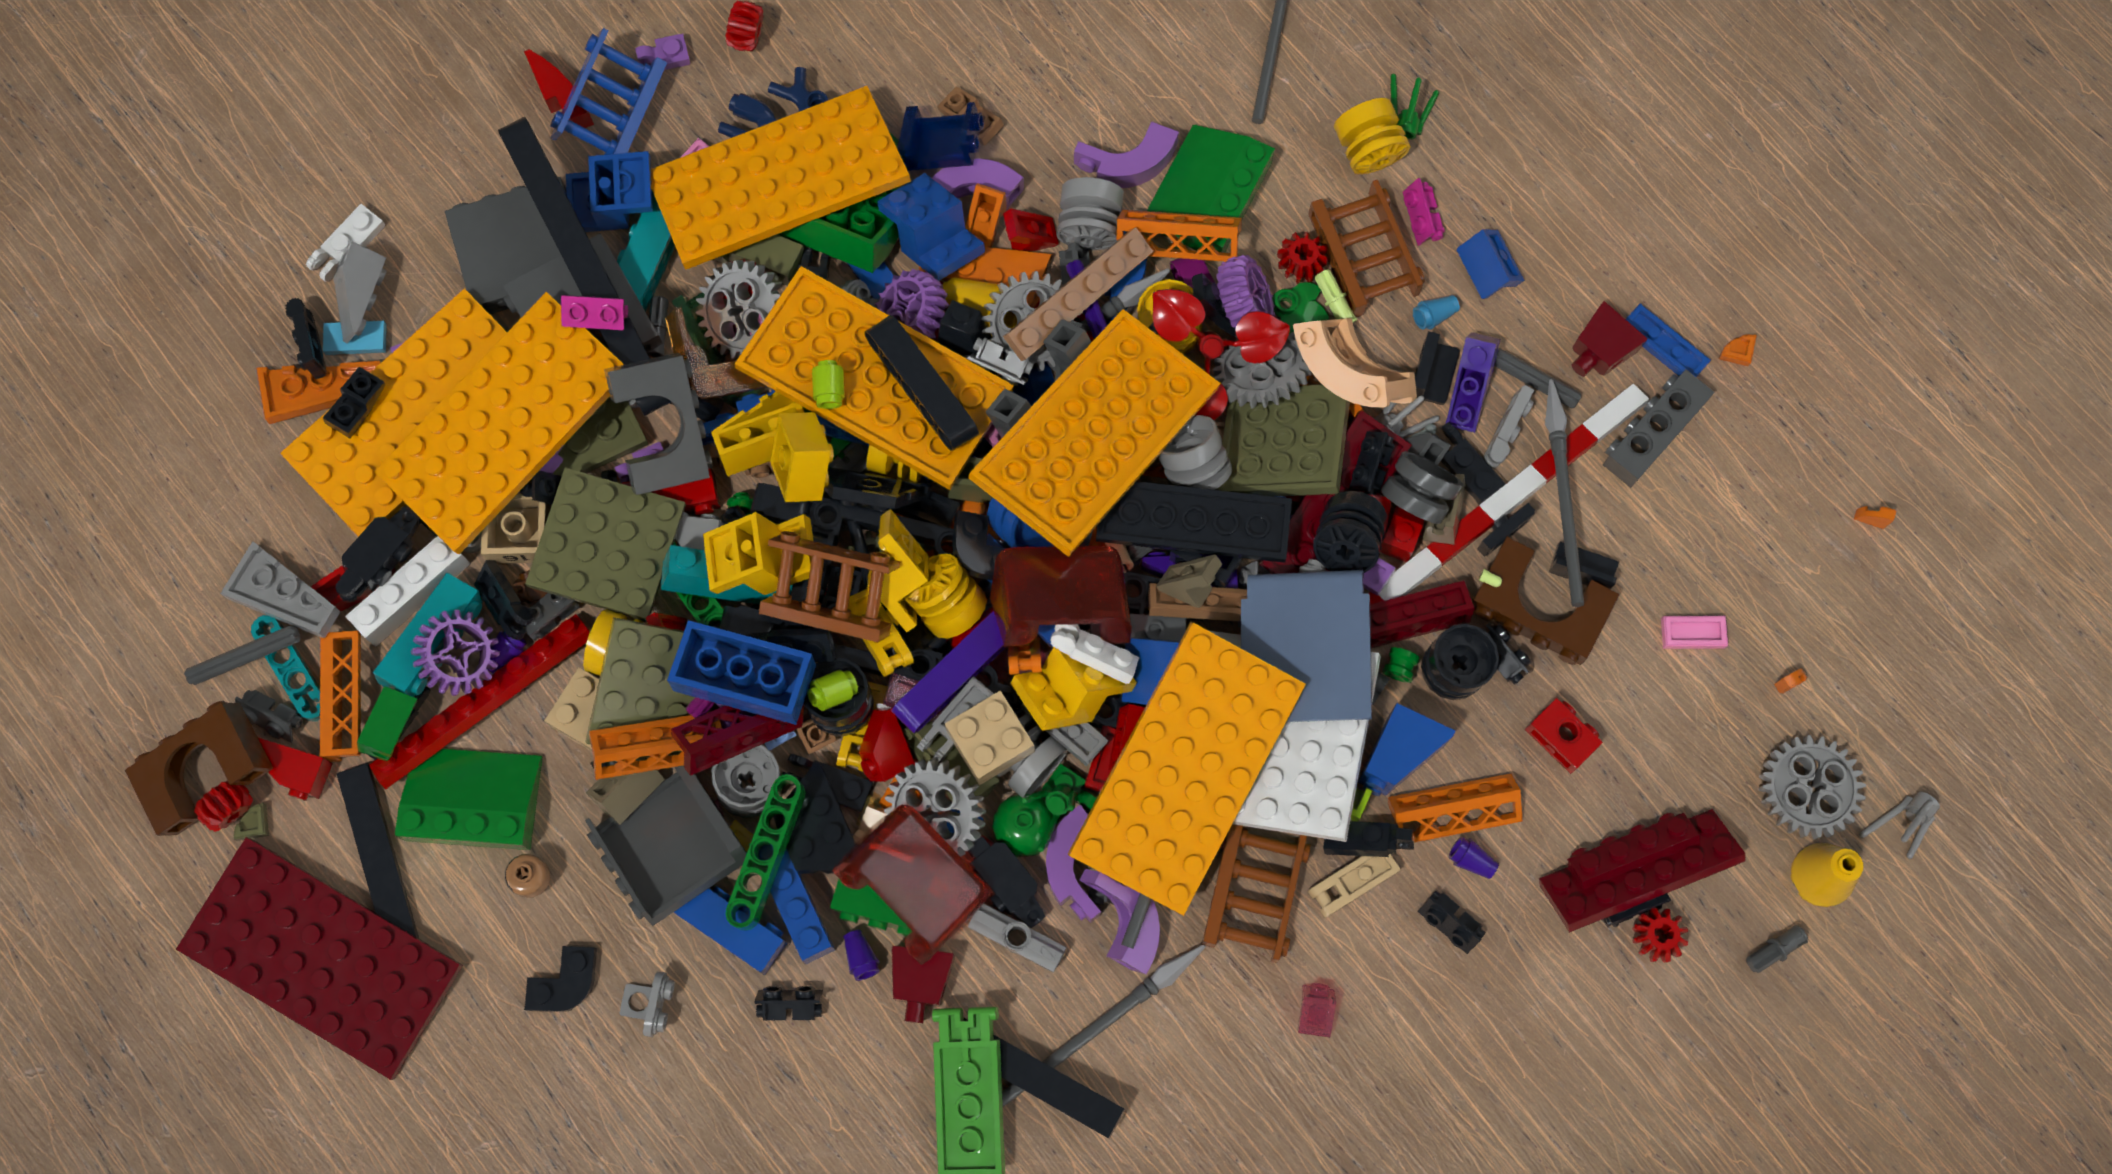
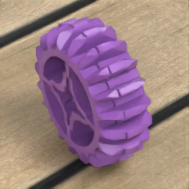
M1249 255L1235 256L1227 259L1228 261L1222 262L1221 266L1218 267L1217 280L1219 283H1217V287L1220 292L1219 297L1222 301V307L1225 309L1226 317L1230 319L1231 326L1236 329V325L1241 317L1253 311L1266 312L1275 317L1273 310L1275 305L1272 301L1273 295L1269 289L1270 285H1268L1266 276L1263 275L1261 267L1257 265V262Z
M903 270L900 276L893 275L892 283H885L886 289L883 293H878L880 299L874 305L880 311L893 315L898 321L928 338H936L935 331L940 327V322L945 314L944 309L949 306L945 300L948 294L944 291L943 285L931 274L920 270Z
M454 610L452 618H450L447 611H443L440 613V621L435 616L428 619L431 627L424 624L420 626L419 630L424 636H415L413 642L422 647L413 648L411 654L421 656V659L413 662V667H424L425 670L419 673L418 676L420 679L425 678L427 675L432 678L427 684L429 688H432L439 682V693L441 694L446 692L448 686H450L452 696L459 694L460 686L465 694H469L472 692L471 684L475 688L480 689L483 687L481 678L487 681L492 678L491 673L487 669L495 670L498 664L490 660V658L498 657L500 651L490 648L498 643V639H488L487 635L493 631L491 627L485 630L480 628L484 619L479 618L473 623L471 622L473 618L472 612H467L464 618L461 619L460 610ZM453 628L467 632L475 641H463L458 632H454ZM443 630L445 634L443 638L444 648L435 654H431L433 639L439 631ZM454 646H456V649L460 648L461 651L468 649L458 657V660L455 659L456 656H444ZM480 651L479 664L476 670L468 676L466 670L469 667L468 656ZM435 664H448L452 668L453 673H457L458 677H452L443 673Z

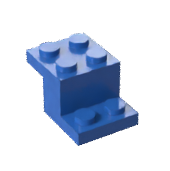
M649 151L588 156L589 172L566 174V195L585 232L630 229L629 214L653 212L651 157Z
M926 173L877 201L879 211L897 224L901 251L938 281L985 253L984 243L965 229L962 201Z

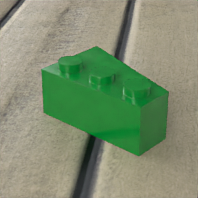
M841 871L830 908L839 912V919L858 924L859 919L868 921V926L886 931L887 927L896 929V933L903 936L915 938L917 935L939 942L950 904L927 891Z

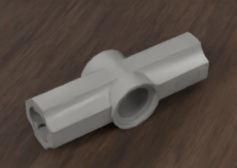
M980 903L968 925V928L1053 973L1067 948L1034 931L1025 923L1016 921L983 903ZM1016 929L1022 930L1027 936L1026 941L1020 946L1012 945L1008 941L1011 931Z

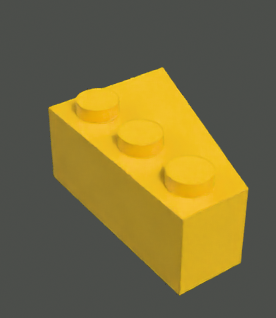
M778 392L770 396L765 394L759 398L760 403L746 413L743 410L711 431L727 476L771 461L778 413H804L802 406Z

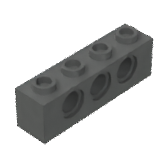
M1686 369L1679 377L1675 374L1670 377L1662 387L1666 392L1660 399L1654 396L1643 408L1646 415L1641 420L1635 417L1624 430L1628 435L1622 442L1616 438L1604 452L1608 455V458L1602 465L1630 488L1715 393ZM1669 401H1676L1680 405L1681 410L1673 409ZM1650 422L1658 423L1661 426L1662 431L1658 432L1653 430L1650 426ZM1631 444L1640 445L1643 453L1633 451Z

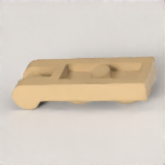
M1389 854V857L1362 856L1307 892L1312 899L1316 898L1322 907L1320 912L1324 918H1327L1401 871L1391 854ZM1333 886L1340 895L1334 901L1326 892Z

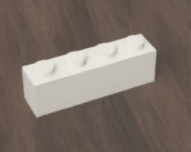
M437 536L395 572L383 586H379L345 617L365 639L376 647L423 606L446 573L456 577L470 565V562L461 553L460 555L455 553Z

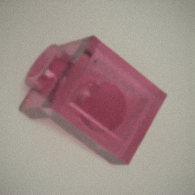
M1321 983L1302 986L1298 1033L1331 1037L1336 1007L1334 989H1330L1329 986Z

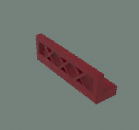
M1462 580L1370 604L1371 648L1448 629L1454 625L1470 623L1474 605L1465 581Z
M804 705L796 725L762 715H755L753 717L740 715L742 710L723 706L672 728L671 736L683 750L684 768L691 776L801 728L803 725ZM718 720L732 722L731 726L725 729L712 727L713 723ZM690 732L704 734L702 739L693 743H689L684 736Z

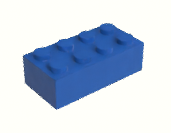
M688 620L667 681L674 692L796 725L816 664L811 653Z

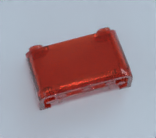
M1078 546L1069 557L1057 547H1012L1001 551L997 555L990 600L1004 646L1029 644L1036 638L1039 625L1100 624V634L1104 641L1108 643H1130L1132 625L1123 564L1119 552L1114 547Z
M902 804L897 806L872 825L832 870L846 887L861 889L868 884L912 930L905 938V946L908 953L920 965L930 960L989 897V890L984 881L923 816L909 805Z

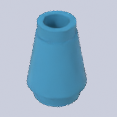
M1454 295L1421 301L1413 308V318L1420 329L1424 330L1427 328L1432 330L1458 312L1460 305Z

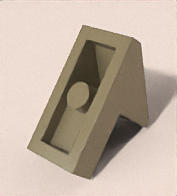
M1211 555L1171 565L1156 587L1167 595L1193 607L1200 608L1212 591L1210 584L1215 580V574L1222 563L1216 555Z

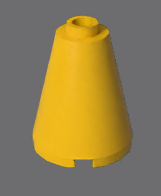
M951 278L943 284V289L948 294L945 300L949 305L952 300L981 311L983 317L991 313V311L984 307V304H994L995 302L989 294L991 292L1001 294L997 286L998 284ZM1006 312L1003 318L1004 324L1012 329L1017 325V317L1012 312ZM985 321L987 327H990V322Z
M1815 843L1805 847L1796 855L1791 865V880L1799 891L1798 894L1801 898L1810 904L1821 907L1835 906L1844 902L1852 894L1863 872V861L1859 854L1851 849L1828 843Z

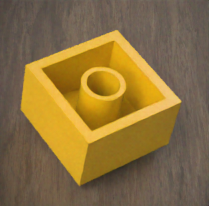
M815 412L778 413L770 464L785 502L822 501L824 488H827L829 485L828 464L832 463L834 456L832 444H828L826 440L824 425H820Z

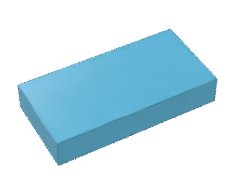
M367 321L361 335H355L347 344L343 342L340 322L324 323L323 352L325 355L386 353L387 324L385 321Z

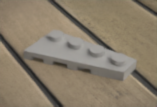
M253 541L220 593L228 600L322 638L326 637L341 612Z

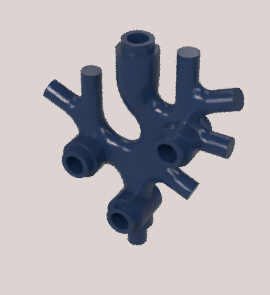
M804 67L795 68L794 84L791 87H785L773 81L768 87V93L793 102L797 105L799 111L828 101V97L824 92L818 90L808 91L806 86V68ZM740 93V95L734 94L730 100L729 110L733 112L734 116L756 123L758 127L777 120L772 110L764 102L754 97ZM723 121L718 127V133L731 138L748 132Z

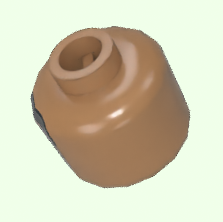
M521 854L514 857L508 863L505 869V882L513 893L524 898H534L547 889L550 882V871L547 864L540 858L531 854Z

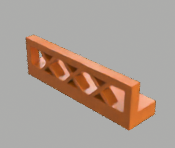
M1122 210L1117 218V240L1124 235V231H1129L1136 227L1154 251L1149 256L1226 262L1228 261L1227 259L1235 256L1238 257V236L1241 231L1242 218ZM1157 234H1166L1173 243L1166 249L1158 248L1151 239ZM1187 236H1196L1203 245L1197 251L1188 250L1181 241ZM1217 238H1230L1231 253L1218 252L1212 243Z
M358 630L328 632L325 638L320 637V757L330 762H340L342 757L361 756L357 746V740L361 734V633ZM352 639V650L342 659V640ZM351 660H352V667H350V666L348 665V663H349ZM346 667L352 673V681L342 690V669ZM351 690H352V698H351L350 696H348V694H349V692H350ZM346 698L352 704V712L342 721V700ZM351 721H352V729L347 726ZM344 728L352 735V748L342 749V731Z
M688 715L589 731L595 779L684 766V752L671 736V729L695 718ZM720 720L714 722L712 727L722 729ZM690 732L684 736L689 743H693L702 739L704 734ZM679 750L682 751V752H681L680 754H678V755H673V756H669V755H668V754H670V753L673 752V751H679ZM642 756H650L647 760H636ZM617 761L615 765L602 767V763Z
M1511 773L1388 797L1389 809L1398 828H1403V823L1418 821L1421 823L1420 827L1413 832L1415 837L1414 843L1523 822L1521 790ZM1513 802V813L1499 815L1495 812L1501 804ZM1480 809L1483 811L1477 820L1469 821L1464 818L1470 810ZM1449 815L1452 817L1446 826L1438 827L1433 824L1439 816Z

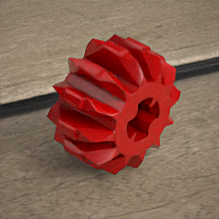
M736 1L733 4L726 26L725 37L727 46L739 51H753L756 48L763 26L762 6L749 1Z
M1308 231L1304 233L1303 238H1300L1296 232L1292 234L1291 240L1285 238L1282 241V248L1278 249L1277 257L1281 259L1278 262V268L1286 269L1284 275L1286 279L1292 275L1296 276L1295 281L1297 284L1301 282L1302 277H1305L1309 283L1312 282L1314 275L1322 272V267H1325L1328 263V258L1324 256L1327 252L1326 246H1318L1320 243L1319 236L1313 240L1309 239ZM1300 255L1305 256V260H1301Z
M227 780L226 782H221L216 787H212L208 793L203 794V798L197 801L194 812L203 826L205 825L209 830L219 831L222 828H227L230 824L235 823L237 819L244 816V813L250 809L253 798L244 785H230Z
M1652 908L1649 915L1645 913L1639 915L1638 918L1642 924H1635L1632 929L1639 933L1640 936L1633 938L1632 942L1634 944L1642 942L1643 947L1638 951L1640 955L1650 951L1649 958L1651 962H1656L1660 957L1664 963L1671 961V955L1676 958L1682 955L1679 946H1687L1688 941L1680 937V935L1687 933L1688 928L1678 927L1677 924L1682 920L1680 915L1671 919V910L1668 908L1664 909L1661 914L1657 908ZM1659 929L1664 931L1661 935H1666V939L1661 942L1657 940L1659 936L1655 937V931Z

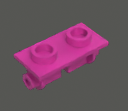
M1417 178L1403 191V196L1410 217L1411 228L1415 235L1417 246H1419L1429 237H1431L1432 241L1441 240L1445 230L1440 214L1430 213L1429 211L1437 208L1433 187L1429 186L1428 182L1421 183V179Z
M561 295L562 327L624 330V318L628 317V305H624V299Z

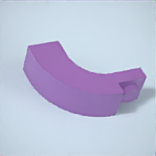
M1151 122L1143 141L1135 149L1119 154L1109 153L1078 141L1074 150V164L1085 172H1096L1097 178L1111 181L1121 188L1135 187L1153 179L1167 166L1178 145L1179 132Z
M988 159L958 161L941 169L932 177L933 180L958 199L973 195L977 183L1005 192L1006 210L1024 190V179L1021 175L1002 163Z
M1079 805L1064 817L1055 829L1047 849L1046 870L1051 892L1058 904L1062 906L1071 899L1073 903L1070 905V908L1081 921L1087 918L1092 923L1101 915V911L1078 884L1073 869L1075 859L1068 855L1074 840L1088 816L1087 812Z
M1085 869L1080 881L1107 896L1114 904L1118 913V932L1107 957L1131 971L1147 975L1157 952L1160 935L1159 917L1154 901L1151 900L1134 949L1121 945L1140 893L1099 871Z

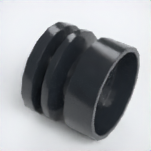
M1359 491L1340 492L1328 499L1323 508L1320 524L1313 541V551L1318 561L1330 571L1363 570L1366 573L1372 569L1379 559L1382 541L1388 526V515L1384 506L1373 496Z
M1469 624L1454 625L1443 631L1423 654L1421 663L1423 679L1430 690L1442 698L1450 700L1466 699L1488 683L1496 673L1499 662L1497 645L1491 636L1480 627ZM1455 662L1460 664L1457 670L1452 667Z
M836 657L834 662L816 663L811 681L837 670L843 672L848 670L856 679L858 686L857 694L853 695L851 700L824 711L814 707L806 694L804 706L818 729L828 735L843 737L855 734L866 726L873 712L874 699L867 678L860 667L847 658Z

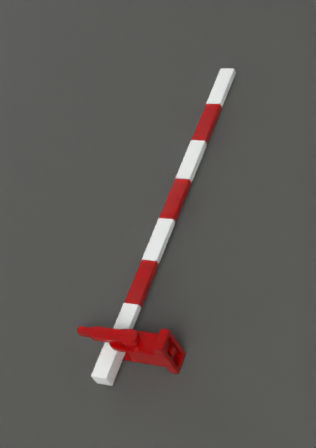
M1632 384L1567 435V465H1571L1649 402V398L1636 385ZM1548 450L1462 518L1458 524L1454 545L1432 542L1395 571L1378 596L1369 592L1370 604L1407 595L1489 530L1501 517L1508 515L1556 476L1552 450Z

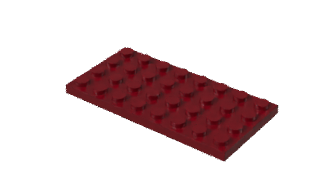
M245 837L176 948L177 951L390 1080L396 1078L463 967L461 963L248 837Z

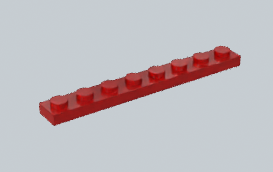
M577 614L562 622L556 629L536 641L519 656L511 659L508 664L495 672L490 680H483V687L480 689L473 688L471 693L459 697L452 705L438 715L433 716L430 721L415 732L406 736L395 746L393 754L388 761L377 758L369 764L378 782L385 789L389 788L584 645L588 640L590 631Z

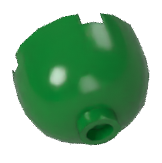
M1018 794L1010 796L999 805L993 816L992 829L996 842L1005 843L1016 857L1039 855L1041 852L1038 851V847L1053 814L1047 809L1046 802L1041 798L1023 804L1021 802L1022 797Z

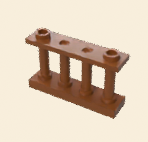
M1378 179L1372 181L1368 193L1369 197L1334 209L1326 208L1323 199L1311 202L1308 213L1317 237L1319 236L1321 246H1326L1327 248L1325 255L1328 258L1329 265L1342 293L1346 292L1347 296L1345 298L1355 317L1364 315L1369 299L1405 286H1409L1413 297L1419 296L1425 282L1423 272L1419 266H1415L1389 205L1391 202L1386 188H1381ZM1373 207L1375 208L1381 221L1380 223L1345 235L1337 234L1333 225L1336 220ZM1386 233L1392 247L1391 249L1357 261L1348 260L1345 253L1347 246ZM1397 259L1403 275L1366 288L1359 286L1356 279L1359 272Z
M783 531L780 535L769 539L768 546L782 549L776 593L760 601L759 614L874 642H880L890 635L891 623L881 621V617L878 614L884 574H889L900 568V561L890 559V555L886 553L872 552L870 555L801 539L800 534L790 531ZM795 552L812 556L806 600L802 602L792 600V596L789 595ZM824 559L842 563L836 607L832 609L821 607L819 602ZM854 566L872 570L866 613L862 616L851 614V610L848 609Z
M1231 825L1226 835L1202 945L1214 948L1217 940L1223 942L1224 939L1272 950L1271 962L1278 963L1280 956H1287L1290 938L1285 937L1296 883L1301 862L1307 863L1311 844L1305 843L1307 836L1299 835L1297 844L1248 833V829L1243 828L1241 825ZM1247 845L1292 856L1293 862L1290 875L1241 864V860L1236 859L1238 847L1244 848ZM1240 876L1287 888L1283 906L1234 895V891L1229 890L1231 878L1237 879ZM1232 907L1280 919L1276 938L1227 926L1226 922H1222L1224 909L1230 910Z

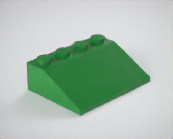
M1192 125L1147 211L1243 219L1272 164L1275 148L1249 136ZM1187 236L1181 241L1184 245L1194 250H1198L1203 245L1196 236ZM1217 238L1212 245L1218 252L1225 253L1231 239Z
M898 188L891 189L804 223L778 235L873 273L889 256L899 238L897 224L879 211L877 201Z
M454 749L439 750L408 773L399 802L394 836L406 842L531 850L543 757L538 755Z

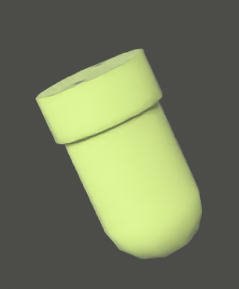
M1486 569L1482 570L1478 581L1485 582L1493 587H1499L1502 584V579Z

